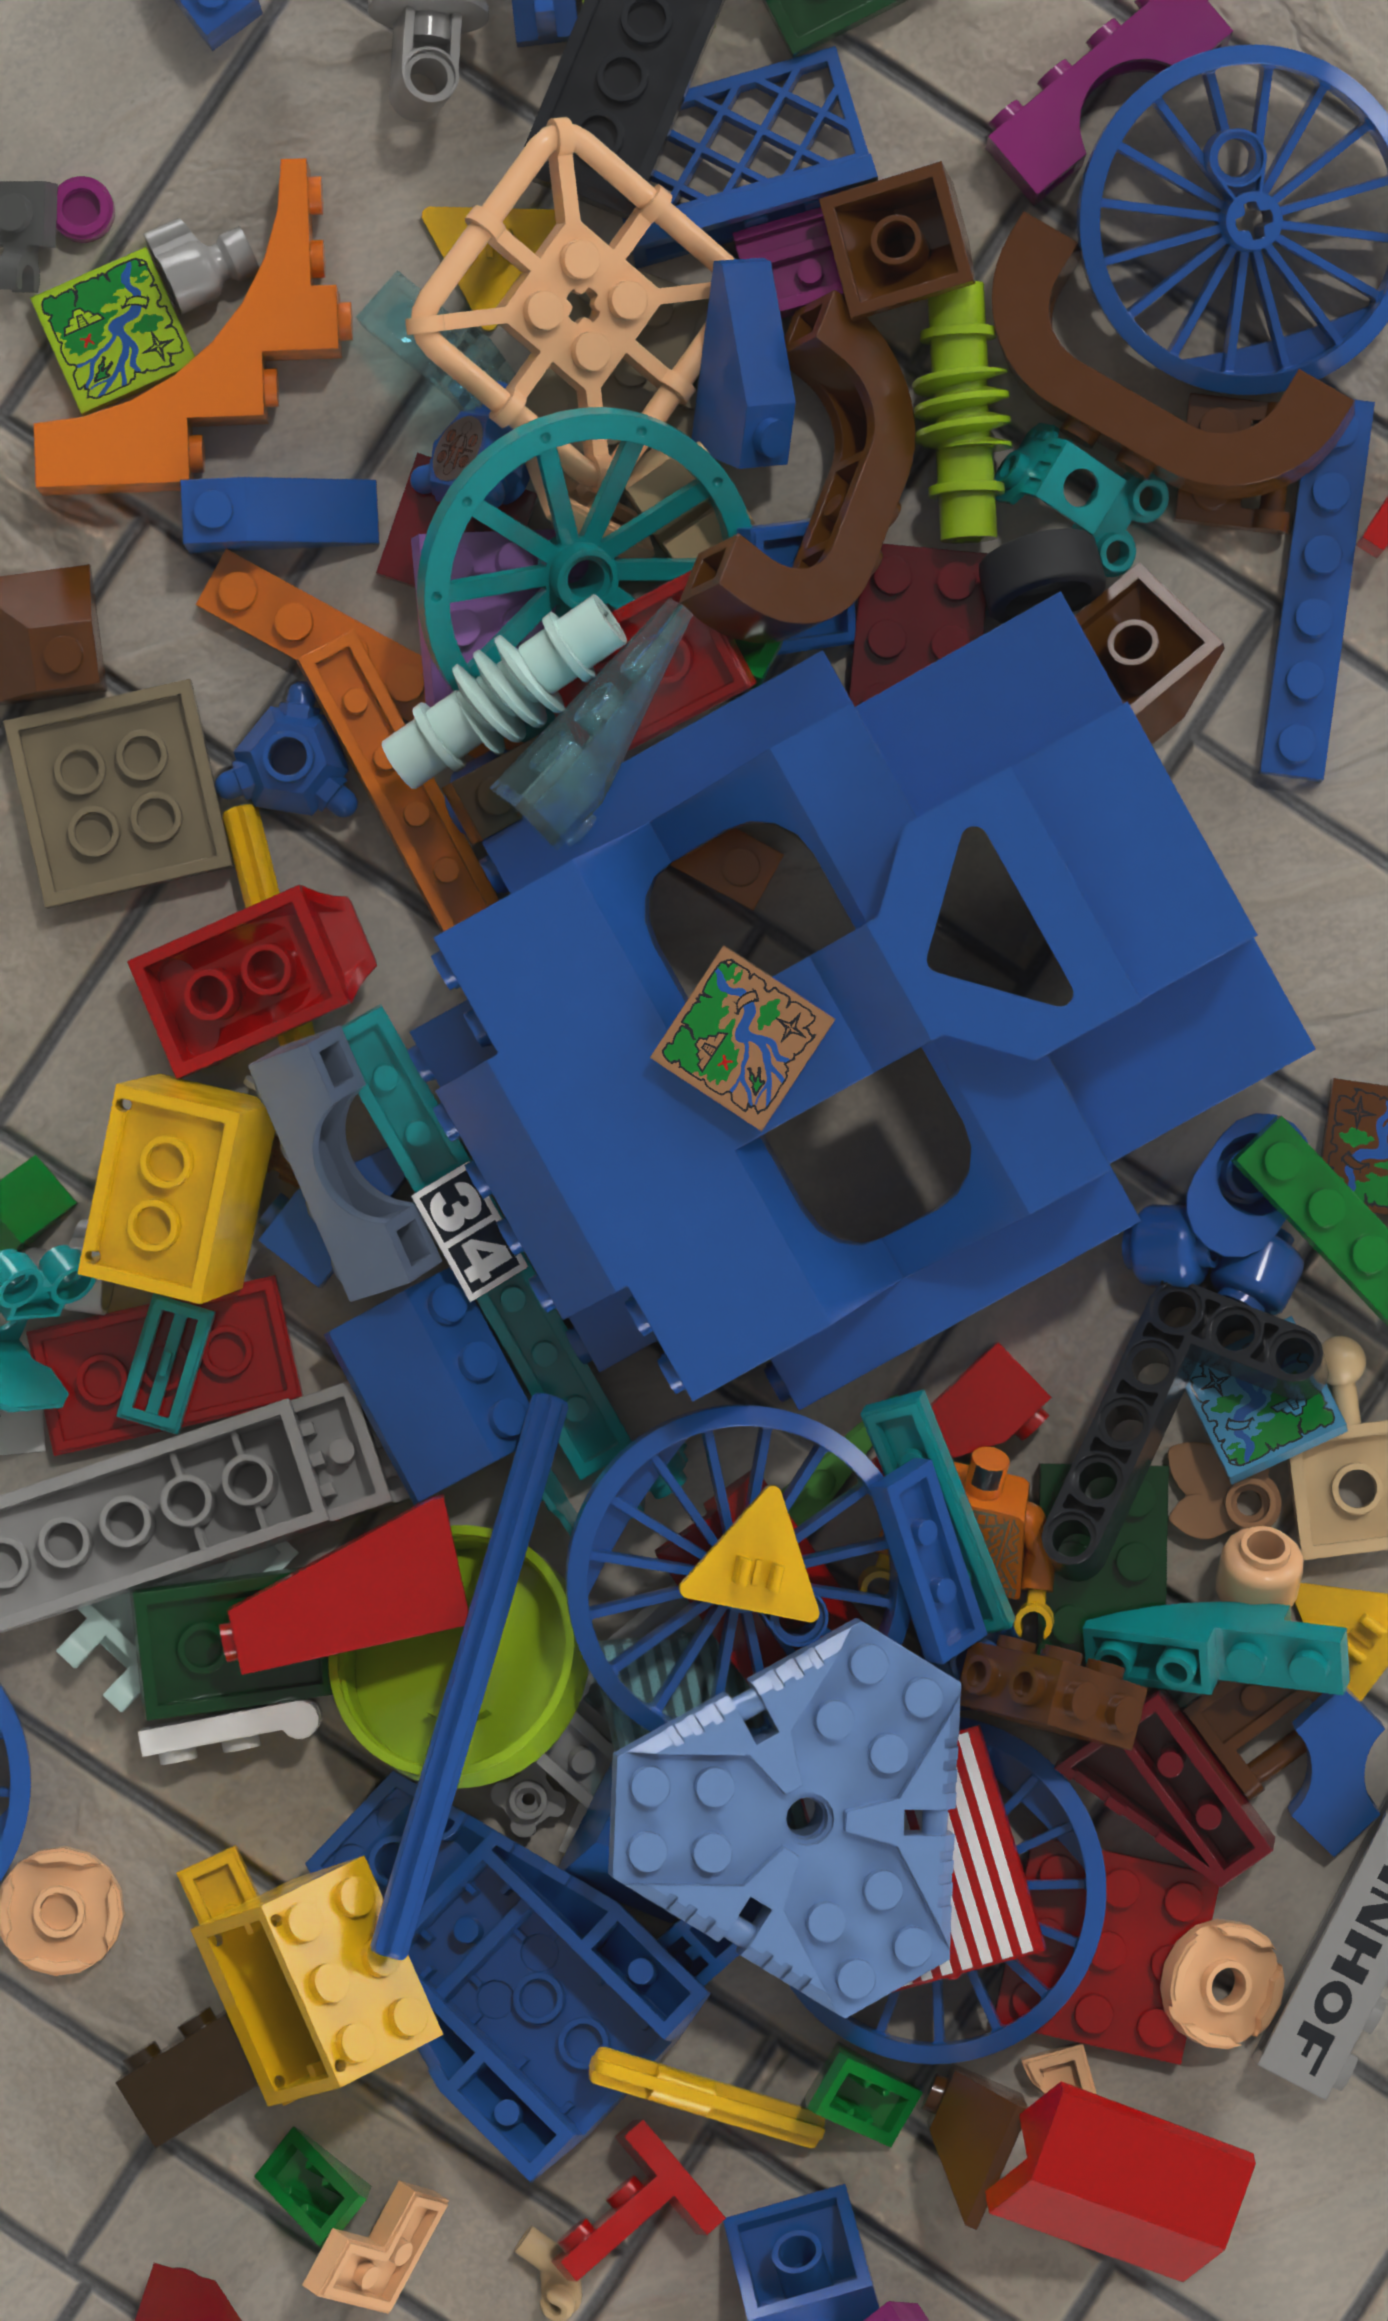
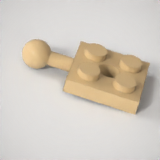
M1346 1336L1331 1337L1322 1343L1329 1371L1327 1383L1331 1385L1332 1396L1347 1424L1348 1432L1287 1459L1298 1547L1304 1560L1388 1550V1420L1361 1423L1355 1382L1364 1373L1366 1356L1360 1344ZM1352 1470L1365 1471L1370 1475L1374 1483L1372 1498L1368 1503L1360 1507L1348 1506L1339 1494V1483L1342 1477Z

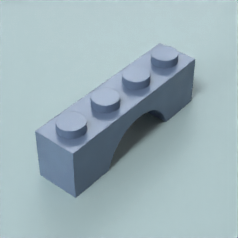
M341 1025L282 1045L247 1065L254 1080L257 1096L266 1107L279 1137L283 1156L292 1167L305 1197L308 1214L318 1227L331 1257L333 1271L339 1281H341L349 1301L353 1302L409 1284L442 1262L441 1257L415 1203L389 1197L377 1190L360 1173L351 1157L346 1140V1117L354 1097L366 1083Z

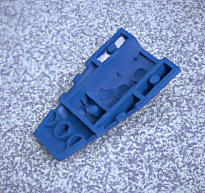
M392 1771L305 1863L310 1873L365 1856L384 1899L418 1784L398 1772ZM452 1805L408 1953L443 2035L418 2047L417 2050L428 2066V2072L439 2091L529 2182H533L588 2137L628 2095L595 2085L589 2080V2062L599 2047H608L659 2062L678 2042L711 1993L619 1902Z

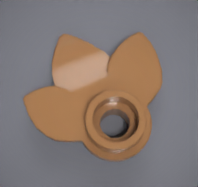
M1187 1442L1176 1444L1169 1448L1168 1464L1171 1476L1180 1490L1186 1495L1172 1509L1169 1521L1183 1533L1194 1538L1212 1539L1230 1529L1238 1532L1241 1529L1256 1526L1271 1527L1276 1522L1281 1511L1282 1501L1279 1489L1268 1477L1270 1468L1231 1485L1210 1443ZM1247 1490L1254 1491L1260 1498V1507L1252 1515L1242 1514L1237 1507L1239 1495Z

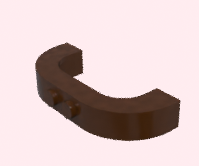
M1023 211L1010 232L996 264L992 286L994 324L1004 359L1017 383L1039 407L1063 422L1059 430L1064 435L1086 448L1092 449L1095 443L1098 442L1117 453L1118 455L1114 462L1139 479L1147 481L1150 474L1153 473L1163 481L1184 491L1222 499L1249 498L1279 490L1308 474L1333 450L1355 416V400L1300 369L1297 371L1279 403L1262 421L1237 432L1213 433L1186 423L1074 358L1061 345L1053 331V312L1062 289L1081 260L1079 243Z
M833 290L796 310L784 337L790 370L802 379L821 400L831 421L835 443L834 458L792 568L774 561L738 533L698 553L679 601L683 608L707 626L736 640L762 644L786 640L839 615L850 607L866 587L869 578L880 566L883 558V553L880 550L887 531L901 511L899 500L910 473L915 450V418L908 386L895 355L886 340L867 317L852 321L846 299L837 290Z

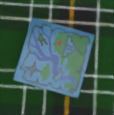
M1292 1316L1284 1319L1296 1324ZM1254 1334L1229 1344L1225 1348L1232 1351L1243 1350L1253 1341ZM1304 1353L1292 1354L1284 1360L1281 1370L1289 1374L1303 1373L1309 1369L1314 1358ZM1197 1363L1185 1388V1392L1231 1485L1348 1432L1347 1424L1327 1384L1320 1393L1311 1399L1298 1401L1288 1399Z

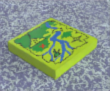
M147 247L30 298L83 417L162 383L174 376L195 357Z

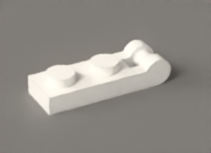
M307 1698L250 1706L143 1727L138 1731L142 1757L158 1754L160 1765L173 1764L198 1758L197 1746L218 1742L222 1744L223 1753L235 1752L261 1746L259 1734L283 1730L289 1737L294 1739H305L310 1737L320 1726L322 1710L314 1699Z

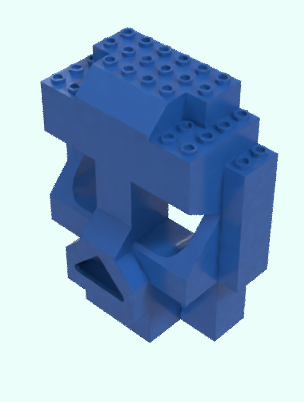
M1061 591L856 707L828 657L822 650L482 841L488 855L480 859L479 862L487 878L498 894L510 892V895L433 937L440 951L431 955V958L440 976L450 990L461 987L467 1000L410 1031L409 1033L416 1045L407 1049L422 1079L426 1083L436 1080L440 1086L435 1092L441 1103L433 1107V1111L450 1141L453 1142L456 1139L462 1138L473 1160L465 1164V1168L481 1197L485 1199L493 1194L505 1215L504 1218L497 1221V1225L510 1250L515 1256L525 1251L533 1265L536 1274L529 1278V1283L540 1304L547 1313L557 1308L563 1320L569 1317L573 1325L565 1333L583 1365L593 1361L600 1373L658 1340L665 1353L661 1354V1358L657 1359V1362L668 1384L675 1394L686 1389L692 1402L770 1359L771 1362L766 1364L767 1367L764 1369V1372L773 1390L782 1403L792 1398L798 1410L807 1407L1141 1222L1137 1211L1110 1163L1316 1050L1254 937L1258 936L1131 706L1128 701L1122 702ZM751 823L776 824L797 834L815 855L855 927L854 931L773 976V978L833 1016L836 1020L763 1131L746 1122L650 1058L688 1000L687 994L658 944L650 922V895L656 879L672 862L729 830ZM972 826L979 827L985 831L1072 986L1073 997L1067 1005L1054 1006L941 974L933 971L928 966L927 955L959 842L967 828ZM922 1047L964 1123L971 1144L970 1167L959 1189L941 1205L886 1236L864 1243L840 1239L821 1227L804 1206L765 1133Z

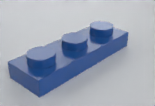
M913 1458L870 1485L869 1488L924 1658L930 1663L944 1664L988 1634L932 1459Z

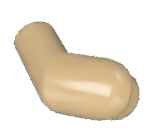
M531 2225L520 2238L514 2252L540 2270L542 2298L540 2300V2308L543 2315L552 2321H566L578 2310L583 2296L581 2279L577 2282L566 2280L551 2262L563 2250L554 2240Z

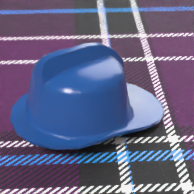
M1255 1113L1236 1120L1216 1141L1194 1174L1187 1190L1186 1215L1193 1233L1206 1248L1222 1256L1244 1257L1262 1250L1276 1236L1286 1220L1231 1162L1275 1116H1278L1276 1114ZM1286 1120V1121L1302 1136V1138L1308 1143L1306 1137H1305V1136L1302 1134V1132L1296 1127V1125H1295L1294 1123H1292V1122Z

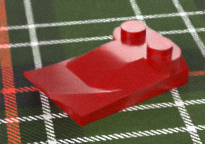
M303 885L292 887L127 961L176 1079H183L206 1068L218 1066L228 1058L352 1004L362 983L377 967L376 958L349 897L320 893Z

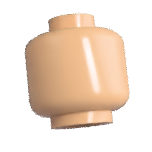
M1267 1526L1244 1528L1231 1535L1222 1548L1216 1574V1593L1220 1601L1246 1604H1281L1292 1607L1297 1599L1303 1574L1304 1559L1298 1544L1280 1530Z

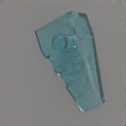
M670 598L490 787L543 841L557 851L565 842L569 846L577 843L589 832L596 822V816L593 813L603 803L693 614L684 605Z

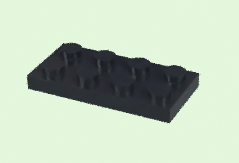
M584 0L524 147L543 127H546L549 119L568 117L572 124H576L592 133L650 184L725 0ZM573 153L578 200L627 219L636 206L578 155ZM547 160L532 182L552 189L549 161Z

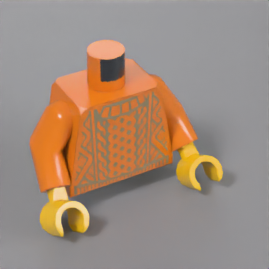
M979 1447L974 1450L969 1465L954 1462V1465L1007 1598L1019 1600L1021 1589L1027 1591V1601L1018 1610L1014 1621L1017 1635L1020 1638L1022 1637L1023 1616L1029 1612H1037L1046 1621L1044 1630L1045 1640L1050 1635L1054 1624V1614L1046 1604V1594L1053 1592L1055 1569L1043 1548L1041 1537L1047 1517L1039 1505L1029 1502L1030 1483L1024 1477L1007 1474L1010 1460L1006 1453L994 1447ZM881 1528L879 1537L884 1534L883 1528ZM888 1549L874 1552L879 1555L876 1565L869 1566L859 1576V1591L867 1592L869 1583L875 1578L881 1577L889 1580Z

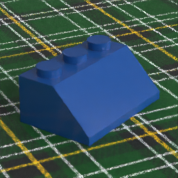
M451 1267L411 1286L324 1334L414 1505L516 1451L530 1403L475 1300L472 1302L468 1300Z

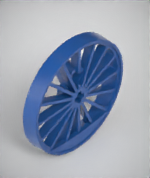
M1236 45L1205 51L1173 64L1147 81L1122 104L1100 134L1085 167L1078 197L1077 239L1082 267L1093 297L1113 329L1134 351L1166 374L1195 387L1226 394L1262 395L1286 391L1299 369L1319 380L1356 357L1375 339L1388 322V265L1381 284L1376 290L1283 236L1280 232L1285 230L1388 243V233L1283 220V215L1388 185V113L1372 94L1339 68L1307 53L1278 46ZM1240 65H1252L1259 68L1252 131L1242 128H1229L1215 75L1217 69ZM1276 68L1311 80L1314 83V88L1265 174L1267 153L1263 143L1273 69ZM1199 74L1203 78L1217 132L1208 139L1203 151L1162 98V95L1175 86ZM1326 91L1331 92L1354 112L1359 119V124L1269 195ZM1153 106L1222 200L1122 142L1130 128L1148 107ZM1366 132L1371 134L1387 168L1386 176L1279 206L1278 203ZM1230 139L1240 141L1248 151L1247 168L1242 174L1235 177L1225 174L1218 163L1219 150ZM1116 152L1216 209V212L1102 198L1107 174ZM1244 204L1247 205L1249 211H1260L1262 214L1263 222L1254 226L1253 238L1249 230H1238L1236 227V219L1245 215ZM1101 208L1214 222V225L1107 256L1103 254L1100 231ZM1217 234L1214 240L1130 307L1125 308L1111 281L1107 269L1108 265ZM1272 243L1370 299L1369 305L1329 320ZM1224 247L1166 350L1136 323L1134 317ZM1262 252L1315 321L1316 326L1283 336ZM1235 255L1223 352L1187 359L1179 358L1180 351ZM1248 258H1250L1271 340L1237 348Z
M720 1405L702 1408L668 1419L637 1437L612 1459L592 1485L576 1517L567 1552L565 1583L570 1620L580 1652L597 1683L628 1717L646 1730L652 1732L675 1719L662 1713L724 1613L710 1699L723 1691L725 1692L739 1613L753 1675L763 1670L764 1666L752 1615L754 1611L698 1600L688 1604L612 1660L607 1661L597 1640L592 1623L593 1619L684 1597L679 1592V1585L589 1606V1593L605 1562L688 1575L696 1566L695 1564L612 1551L631 1517L635 1518L701 1560L707 1553L705 1550L638 1509V1506L659 1475H661L712 1548L718 1539L667 1468V1464L689 1437L701 1433L722 1533L724 1534L733 1522L713 1430L740 1426L759 1427L745 1500V1511L761 1492L771 1432L773 1429L799 1435L814 1442V1446L783 1493L788 1512L827 1452L836 1455L858 1479V1483L793 1529L799 1543L866 1494H869L874 1503L869 1486L884 1477L861 1450L836 1431L800 1414L771 1407ZM885 1534L881 1537L802 1555L805 1567L809 1568L888 1549L890 1567L889 1590L887 1594L881 1595L811 1583L820 1615L814 1622H804L805 1625L797 1630L782 1628L779 1616L757 1612L787 1656L795 1652L793 1646H808L817 1641L821 1636L833 1631L827 1627L828 1610L821 1597L885 1607L878 1631L902 1646L911 1614ZM712 1606L650 1703L641 1700L621 1682L618 1677L619 1671ZM763 1711L761 1712L763 1725L759 1728L748 1729L752 1738L771 1728Z
M960 1717L959 1730L980 1724L995 1777L1014 1794L1004 1804L1007 1816L1022 1802L1049 1829L1017 1844L1018 1854L1057 1837L1085 1869L1086 1878L1026 1880L1029 1890L1084 1888L1087 1891L1083 1927L1080 1936L1077 1937L1039 1922L1044 1936L1074 1947V1954L1067 1968L1055 1986L1048 1988L1018 1959L1005 1962L1041 1996V2000L1033 2008L1009 2024L1001 2023L978 1970L966 1972L992 2031L962 2040L949 2041L945 2039L943 1979L932 1982L934 2041L906 2039L887 2032L901 1990L889 1994L878 2026L873 2028L853 2016H849L846 2019L789 1985L802 2004L834 2033L862 2049L894 2060L919 2064L959 2063L997 2053L1025 2039L1047 2023L1075 1992L1092 1962L1103 1928L1106 1909L1104 1859L1095 1827L1080 1797L1064 1775L1055 1770V1766L1032 1746L1002 1729L973 1719ZM799 1799L797 1800L799 1811L801 1812L803 1807L801 1800ZM788 1809L786 1821L789 1829H793Z

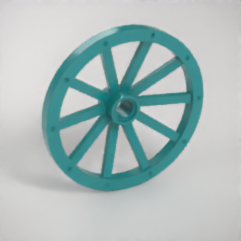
M588 407L559 411L534 419L500 437L479 453L450 486L437 507L421 550L417 576L418 614L426 646L441 677L450 689L455 691L459 690L452 672V667L456 664L463 667L475 679L480 676L474 657L466 663L460 651L451 621L450 603L542 587L480 650L497 664L501 661V657L494 638L501 635L516 647L555 606V614L560 618L594 594L605 605L608 603L615 609H618L636 599L618 587L619 580H673L692 570L696 558L615 557L707 498L715 511L723 541L736 535L737 528L752 527L745 504L735 484L723 467L686 434L666 422L626 409ZM585 440H621L578 534L557 447ZM644 445L678 461L695 478L602 539ZM535 456L537 457L556 536L550 540L542 537L484 500L503 478ZM472 517L539 558L538 565L450 580L458 544ZM588 560L589 565L586 574L580 580L568 583V575L573 566L581 561ZM545 706L548 719L541 728L532 727L524 721L526 736L521 742H526L559 724L553 711Z

